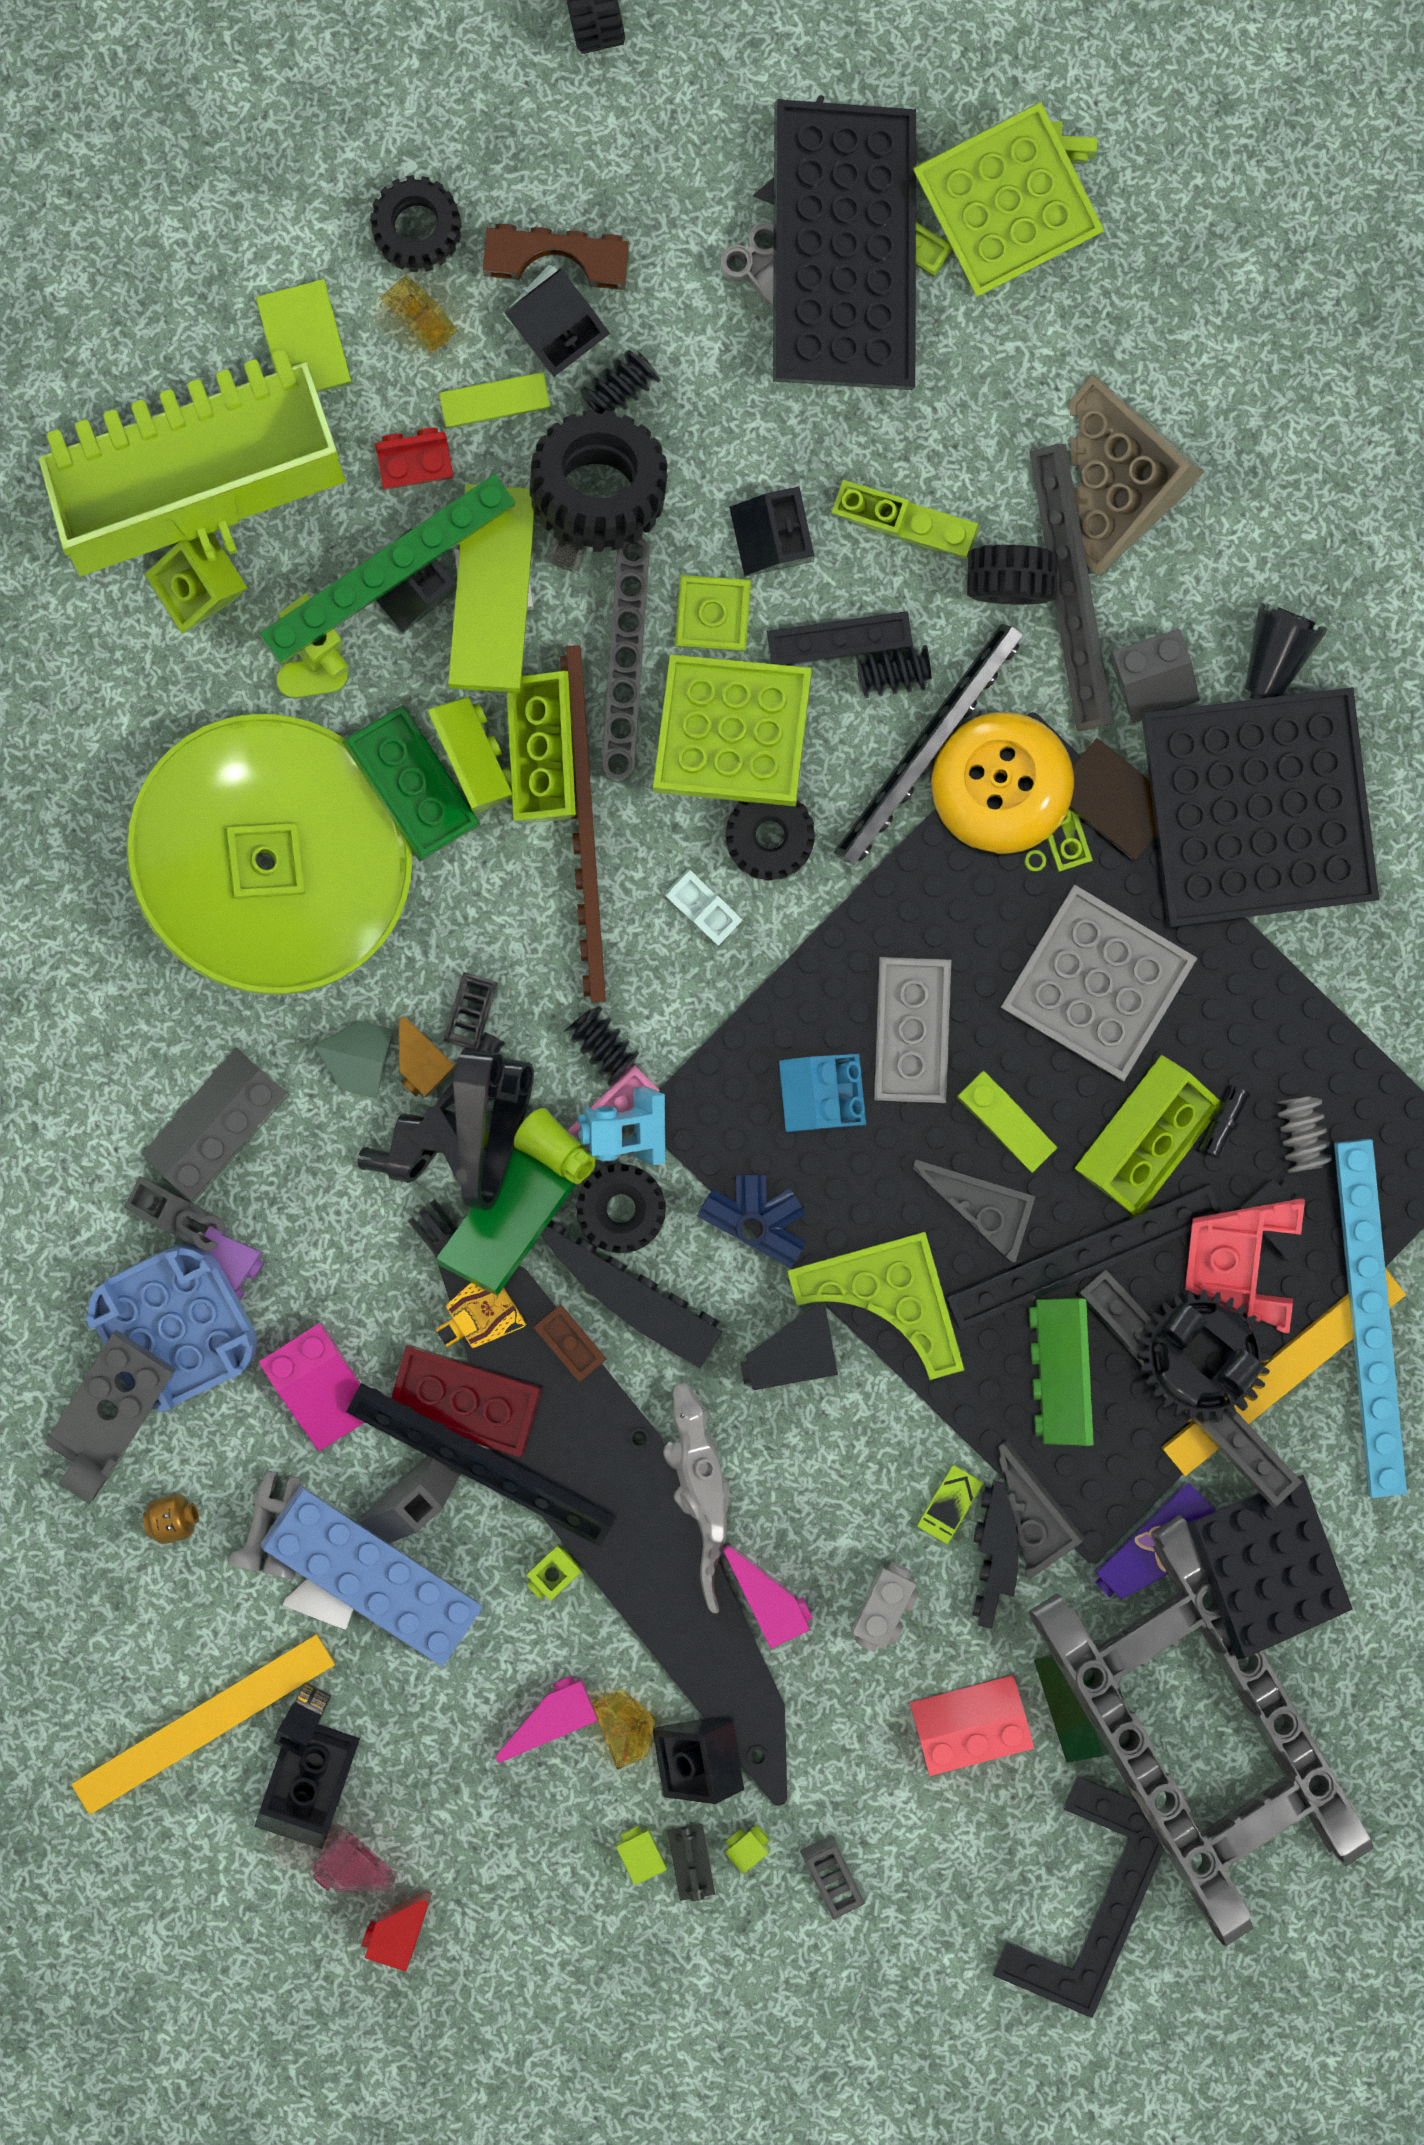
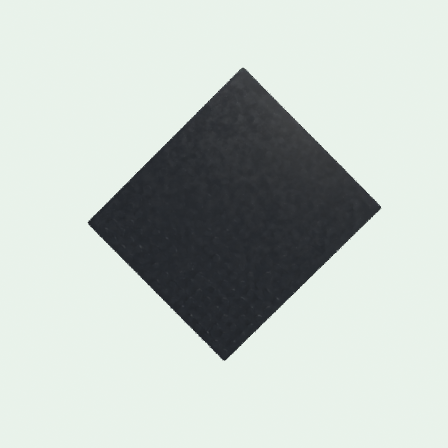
M1029 713L1027 716L1043 723L1057 735L1065 746L1073 767L1081 756L1037 713ZM1006 748L1000 754V758L1004 761H1011L1015 757V751L1012 748ZM982 767L975 768L969 776L974 780L981 779L984 776V769ZM997 775L996 782H1005L1008 775ZM1028 777L1022 778L1018 783V787L1022 791H1029L1034 785L1033 780ZM992 796L987 801L988 807L995 810L999 809L1003 804V800L997 796ZM935 808L659 1089V1092L665 1094V1147L710 1191L713 1189L735 1201V1175H766L767 1201L790 1188L806 1214L783 1228L806 1241L802 1252L791 1269L926 1232L964 1371L929 1380L925 1366L913 1345L890 1322L867 1309L852 1304L826 1301L824 1303L1006 1482L1005 1472L1002 1473L1000 1464L1001 1453L999 1445L1007 1440L1085 1537L1083 1542L1074 1549L1087 1562L1094 1564L1183 1475L1161 1447L1191 1423L1187 1421V1414L1183 1410L1177 1417H1174L1173 1414L1176 1407L1174 1404L1162 1409L1161 1406L1166 1398L1163 1395L1155 1399L1151 1398V1395L1157 1389L1155 1384L1147 1387L1143 1385L1151 1377L1150 1373H1139V1368L1142 1367L1139 1361L1086 1305L1094 1445L1042 1443V1436H1035L1034 1415H1041L1040 1400L1033 1399V1379H1039L1038 1364L1032 1365L1031 1343H1037L1036 1328L1030 1329L1029 1307H1035V1299L964 1330H960L946 1295L1132 1216L1130 1212L1081 1175L1075 1167L1117 1114L1127 1098L1140 1084L1150 1068L1163 1055L1192 1074L1221 1102L1229 1085H1234L1235 1089L1239 1087L1250 1093V1096L1247 1098L1238 1117L1237 1123L1239 1126L1236 1131L1231 1132L1221 1153V1158H1214V1155L1209 1156L1199 1150L1213 1122L1211 1121L1144 1210L1207 1183L1211 1184L1222 1213L1240 1210L1238 1206L1269 1179H1275L1277 1183L1281 1180L1285 1181L1296 1194V1197L1292 1200L1305 1199L1301 1235L1296 1234L1294 1257L1289 1262L1284 1261L1262 1236L1256 1294L1293 1298L1289 1333L1278 1331L1276 1326L1262 1320L1260 1322L1255 1320L1251 1324L1253 1329L1264 1328V1331L1257 1338L1258 1341H1269V1345L1263 1348L1261 1353L1273 1356L1349 1293L1334 1143L1361 1139L1373 1140L1385 1267L1424 1228V1091L1246 917L1168 927L1156 836L1139 857L1133 861L1079 817L1093 861L1057 873L1058 869L1047 839L1027 850L1008 854H996L995 852L972 848L956 838L947 829ZM1062 826L1058 827L1053 833V838L1062 865L1074 860H1066L1060 855L1058 848L1066 840V836ZM1075 829L1074 837L1080 842L1077 830ZM1066 844L1064 847L1066 854L1072 855L1069 845ZM1032 850H1039L1046 857L1045 867L1038 872L1028 870L1024 863L1025 856ZM1032 854L1029 857V864L1034 868H1038L1042 864V858L1037 854ZM1073 885L1080 887L1197 957L1196 962L1125 1081H1121L1000 1008ZM880 957L951 960L946 1103L874 1101ZM859 1054L866 1125L786 1132L779 1061L814 1056ZM982 1071L1002 1088L1056 1145L1057 1149L1033 1173L956 1098ZM1308 1096L1322 1099V1104L1313 1108V1111L1324 1113L1325 1117L1315 1124L1327 1128V1132L1319 1136L1318 1139L1329 1141V1147L1323 1149L1320 1153L1331 1155L1332 1160L1322 1165L1323 1167L1288 1173L1287 1170L1296 1166L1297 1163L1285 1159V1156L1293 1152L1294 1148L1283 1146V1141L1292 1137V1134L1281 1132L1280 1128L1290 1121L1289 1119L1278 1117V1113L1287 1109V1105L1277 1104L1276 1102ZM915 1159L1036 1196L1015 1263L1009 1261L913 1169ZM753 1218L746 1220L744 1224L758 1237L761 1232L760 1223ZM1191 1232L1106 1268L1149 1317L1154 1312L1164 1316L1160 1310V1306L1163 1303L1168 1304L1173 1309L1172 1299L1174 1296H1178L1185 1303V1295L1189 1292L1185 1290ZM1105 1269L1036 1299L1079 1297L1078 1294ZM1192 1293L1195 1300H1198L1199 1295ZM1244 1313L1242 1315L1245 1319L1248 1318V1314ZM1202 1328L1183 1353L1204 1376L1212 1380L1233 1354V1351L1205 1328Z

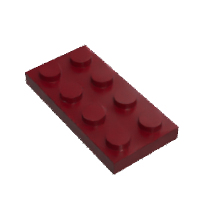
M407 1345L391 1399L411 1407L419 1414L443 1424L446 1428L475 1441L477 1444L522 1457L526 1450L543 1387L416 1346Z

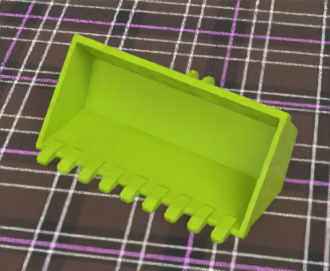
M284 349L275 351L272 354L277 373L264 377L259 362L256 359L247 361L244 364L249 383L237 387L234 384L230 371L224 369L216 374L221 390L220 393L207 397L202 381L196 379L188 383V389L193 402L179 407L174 391L171 389L165 390L160 393L164 413L151 417L146 401L143 399L137 400L131 405L137 422L125 427L122 425L117 410L106 411L103 414L108 433L95 437L89 420L78 421L75 424L80 443L67 447L62 432L59 429L48 432L47 439L52 453L38 457L62 548L66 556L69 555L79 576L87 575L185 539L190 541L198 537L208 561L216 560V551L208 534L221 530L226 550L230 554L236 553L238 551L229 526L238 524L241 519L345 483L346 479L339 460L340 458L307 362L292 367L287 352Z

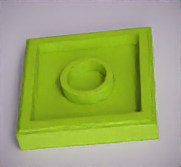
M680 575L675 647L746 652L751 580Z

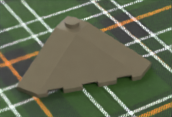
M1092 374L1070 401V416H1077V419H1079L1078 438H1070L1071 466H1078L1080 469L1081 484H1079V488H1074L1078 516L1082 520L1081 535L1086 564L1097 575H1101L1187 493L1204 473V470L1141 414Z

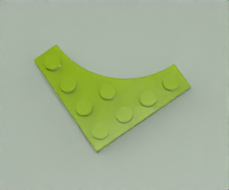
M926 1232L787 1271L796 1305L826 1301L852 1304L867 1309L890 1322L910 1341L925 1366L929 1380L964 1371Z

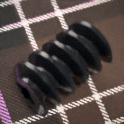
M630 350L624 352L627 364L619 359L614 360L613 365L616 373L607 368L602 370L605 382L594 377L591 380L594 391L585 386L580 389L583 399L594 410L595 414H604V410L615 412V405L627 410L626 396L637 401L639 400L636 391L637 387L648 392L650 391L647 382L648 378L657 383L661 381L655 369L639 351H637L638 355Z
M927 645L922 646L920 656H918L914 647H908L906 658H904L899 648L894 649L891 660L885 650L880 651L878 661H875L871 652H867L864 663H861L856 654L859 686L865 698H869L871 687H875L878 695L883 696L885 685H889L894 695L897 694L900 683H903L909 693L912 691L915 681H917L921 690L924 691L926 690L927 681L932 680Z
M601 1006L585 1012L563 1032L575 1029L570 1040L573 1043L584 1040L580 1052L582 1054L594 1052L589 1063L591 1065L603 1063L598 1071L600 1076L612 1073L607 1083L610 1087L636 1065L634 1062L639 1052L637 1050L629 1053L625 1052L630 1041L628 1039L620 1042L616 1041L621 1030L619 1028L611 1031L607 1030L612 1020L610 1017L598 1020V1016L602 1011Z

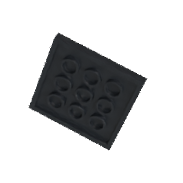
M1304 1475L1297 1476L1302 1483L1275 1508L1258 1492L1187 1523L1237 1660L1250 1657L1353 1610Z

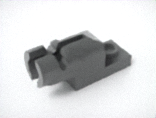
M139 1176L124 1206L127 1210L156 1227L204 1251L214 1250L218 1243L205 1237L206 1233L193 1227L194 1220L207 1227L211 1226L224 1233L226 1225L221 1218L142 1176Z

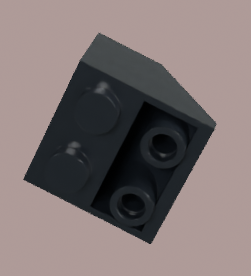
M561 269L504 311L514 327L553 377L610 334L588 302Z
M800 486L762 494L729 507L744 577L814 562L815 555Z
M410 528V529H409L408 531H406L403 535H405L406 533H408V532L411 531L412 529ZM436 559L376 601L399 630L404 633L456 591L457 585Z

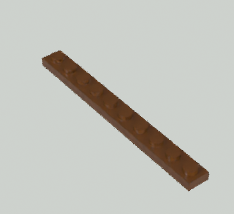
M574 645L566 646L567 655L560 656L561 671H568L571 735L574 751L573 774L577 797H575L576 815L571 817V819H578L579 833H572L574 854H581L582 868L575 869L576 890H583L584 904H577L579 926L586 925L587 939L580 940L581 961H588L589 975H582L584 997L591 996L592 1004L606 1003L582 654L581 646Z

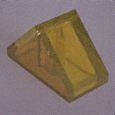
M623 1689L592 1702L616 1769L626 1767L648 1756L656 1719L649 1711Z

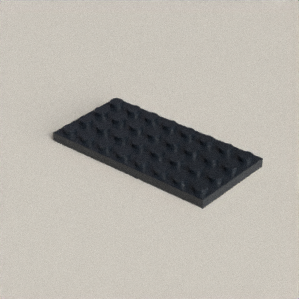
M777 99L774 103L773 382L913 390L915 388L916 174L913 167L916 166V109Z

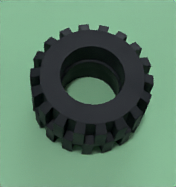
M566 0L576 46L581 54L624 45L625 32L618 0Z
M414 175L406 176L407 181L400 182L399 178L392 181L393 186L389 189L385 186L380 191V199L375 198L373 203L374 211L370 215L371 230L379 251L383 253L384 258L389 263L391 261L394 262L396 267L402 270L404 267L410 269V272H418V268H425L427 272L433 270L432 265L439 263L440 266L447 262L446 257L448 254L452 256L456 251L455 245L457 242H460L461 218L457 203L455 204L452 194L449 190L446 192L441 183L438 181L432 183L430 178L422 176L421 180H416ZM412 206L429 208L437 218L435 231L427 239L418 242L404 240L397 234L395 229V222L399 214Z
M985 545L974 548L968 553L967 596L977 601L996 604L1032 605L1050 602L1056 599L1058 554L1046 548L1027 545Z

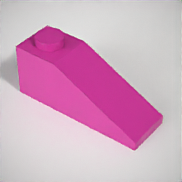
M571 1675L552 1684L554 1690L547 1693L496 1754L497 1762L501 1763L598 1721L599 1717L582 1678L574 1681Z

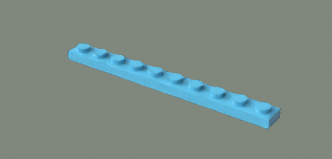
M1361 1139L1334 1143L1368 1493L1371 1498L1407 1494L1373 1140Z

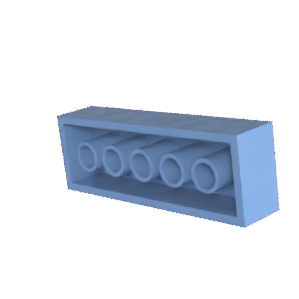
M299 1485L260 1543L265 1552L442 1667L483 1608L477 1600L302 1485Z

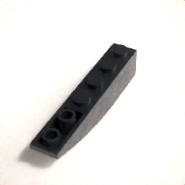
M553 1220L549 1222L541 1236L559 1260L587 1290L609 1310L637 1331L696 1367H702L723 1332L717 1328L720 1321L704 1311H701L699 1316L693 1314L686 1309L689 1302L672 1292L668 1298L655 1291L659 1285L642 1274L635 1279L625 1273L628 1266L611 1255H609L607 1260L602 1259L594 1254L597 1249L596 1246L581 1237H578L576 1242L564 1236L566 1228Z

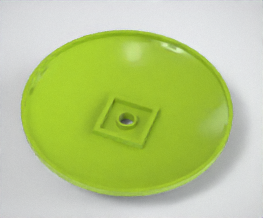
M277 714L235 716L206 725L183 738L158 761L147 776L137 795L128 825L126 848L130 882L136 901L153 932L167 949L195 972L226 987L248 993L263 995L303 993L334 983L355 971L382 946L393 931L408 896L412 872V849L342 742L345 738L313 722L291 716ZM259 853L269 854L273 858L274 867L270 870L259 868L255 861L256 855Z

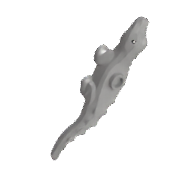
M687 1383L677 1384L673 1391V1419L675 1427L680 1434V1441L676 1443L668 1442L664 1446L663 1456L669 1466L677 1470L680 1487H678L673 1496L675 1502L684 1513L690 1514L697 1519L703 1544L700 1562L701 1587L708 1609L712 1613L717 1614L719 1612V1605L715 1593V1573L726 1539L729 1483L722 1475L717 1456V1441L710 1433L705 1432L708 1413L695 1396L691 1387Z

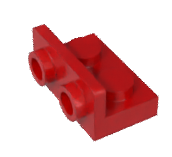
M425 428L418 430L417 436L403 438V434H390L383 436L382 442L375 443L384 490L454 478L445 431L438 432V428Z

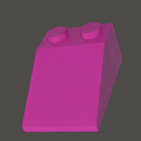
M323 1322L259 1361L274 1388L318 1451H321L365 1423L346 1413L361 1383Z
M729 1543L723 1547V1551L770 1649L810 1630L808 1621L813 1618L803 1597L796 1599L794 1593L732 1544Z

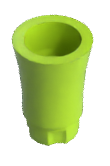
M539 1108L532 1112L517 1130L514 1138L515 1148L542 1162L559 1176L566 1177L575 1184H580L592 1173L596 1165V1157L592 1156L586 1150V1146L582 1145L578 1139L571 1135L546 1108Z

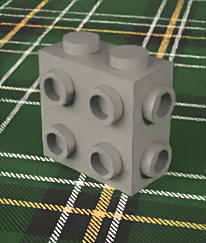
M892 1561L889 1567L881 1564L851 1627L852 1634L856 1636L857 1644L873 1652L876 1651L877 1647L886 1650L888 1643L896 1644L904 1626L899 1620L904 1610L911 1612L919 1595L918 1590L915 1589L916 1582L910 1578L912 1575L911 1570Z

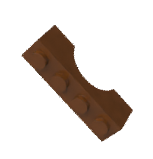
M496 224L495 228H487L483 261L484 277L520 280L526 268L535 260L545 256L558 255L576 262L586 274L590 287L625 290L629 241H623L622 236L603 234L601 239L588 238L587 233L582 231H566V235L552 234L551 229L543 227H532L531 232L516 231L517 227L510 224Z

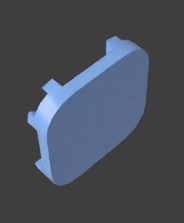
M183 1243L172 1246L109 1277L93 1291L94 1293L89 1300L86 1320L89 1329L95 1327L104 1345H106L112 1333L118 1330L176 1369L152 1408L158 1409V1412L170 1410L175 1405L229 1379L233 1380L250 1365L256 1354L257 1336L254 1327L220 1263L211 1252L204 1251L193 1244ZM120 1372L127 1388H133L135 1386L134 1377L128 1372Z

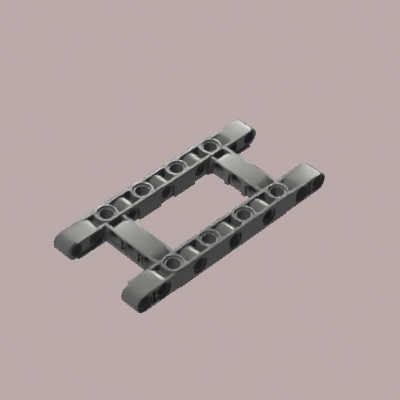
M1178 1515L1151 1532L1155 1543L1153 1549L1177 1588L1178 1594L1097 1646L1093 1643L1074 1608H1069L1063 1598L1057 1593L1031 1609L1029 1615L1208 1925L1221 1944L1226 1947L1252 1930L1253 1925L1249 1919L1252 1915L1225 1869L1307 1815L1329 1853L1333 1851L1337 1859L1344 1866L1350 1865L1371 1851L1373 1844L1263 1651L1248 1657L1247 1666L1243 1670L1239 1669L1238 1660L1214 1596L1209 1608L1205 1609L1202 1600L1204 1595L1208 1591L1212 1593L1187 1522L1182 1516ZM1198 1627L1285 1776L1202 1832H1199L1189 1814L1191 1809L1172 1776L1163 1770L1153 1751L1156 1749L1135 1712L1129 1711L1117 1690L1120 1688L1118 1684L1121 1677L1140 1665L1145 1667L1150 1663L1149 1659L1169 1646L1176 1647L1180 1644V1639ZM1092 1668L1095 1678L1090 1685L1086 1686L1083 1682V1675L1087 1669ZM1282 1714L1284 1724L1279 1731H1275L1274 1720L1278 1715ZM1128 1730L1130 1732V1741L1125 1747H1121L1119 1737L1123 1731ZM1314 1776H1318V1788L1314 1792H1310L1309 1783ZM1164 1791L1166 1802L1161 1808L1157 1809L1155 1799L1159 1793ZM1200 1853L1202 1862L1197 1869L1192 1870L1191 1860L1196 1854Z

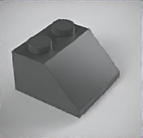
M1180 629L1112 651L1109 655L1132 723L1142 720V713L1171 710L1200 700L1192 662Z

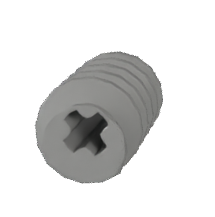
M1308 1096L1276 1102L1277 1104L1287 1105V1109L1278 1113V1117L1289 1119L1290 1121L1280 1128L1281 1132L1292 1134V1137L1283 1141V1146L1294 1148V1151L1286 1155L1285 1159L1297 1163L1296 1166L1287 1170L1288 1173L1323 1167L1322 1165L1331 1161V1155L1320 1153V1151L1329 1147V1141L1318 1139L1319 1136L1327 1132V1128L1315 1124L1325 1117L1324 1113L1313 1111V1108L1322 1104V1099Z

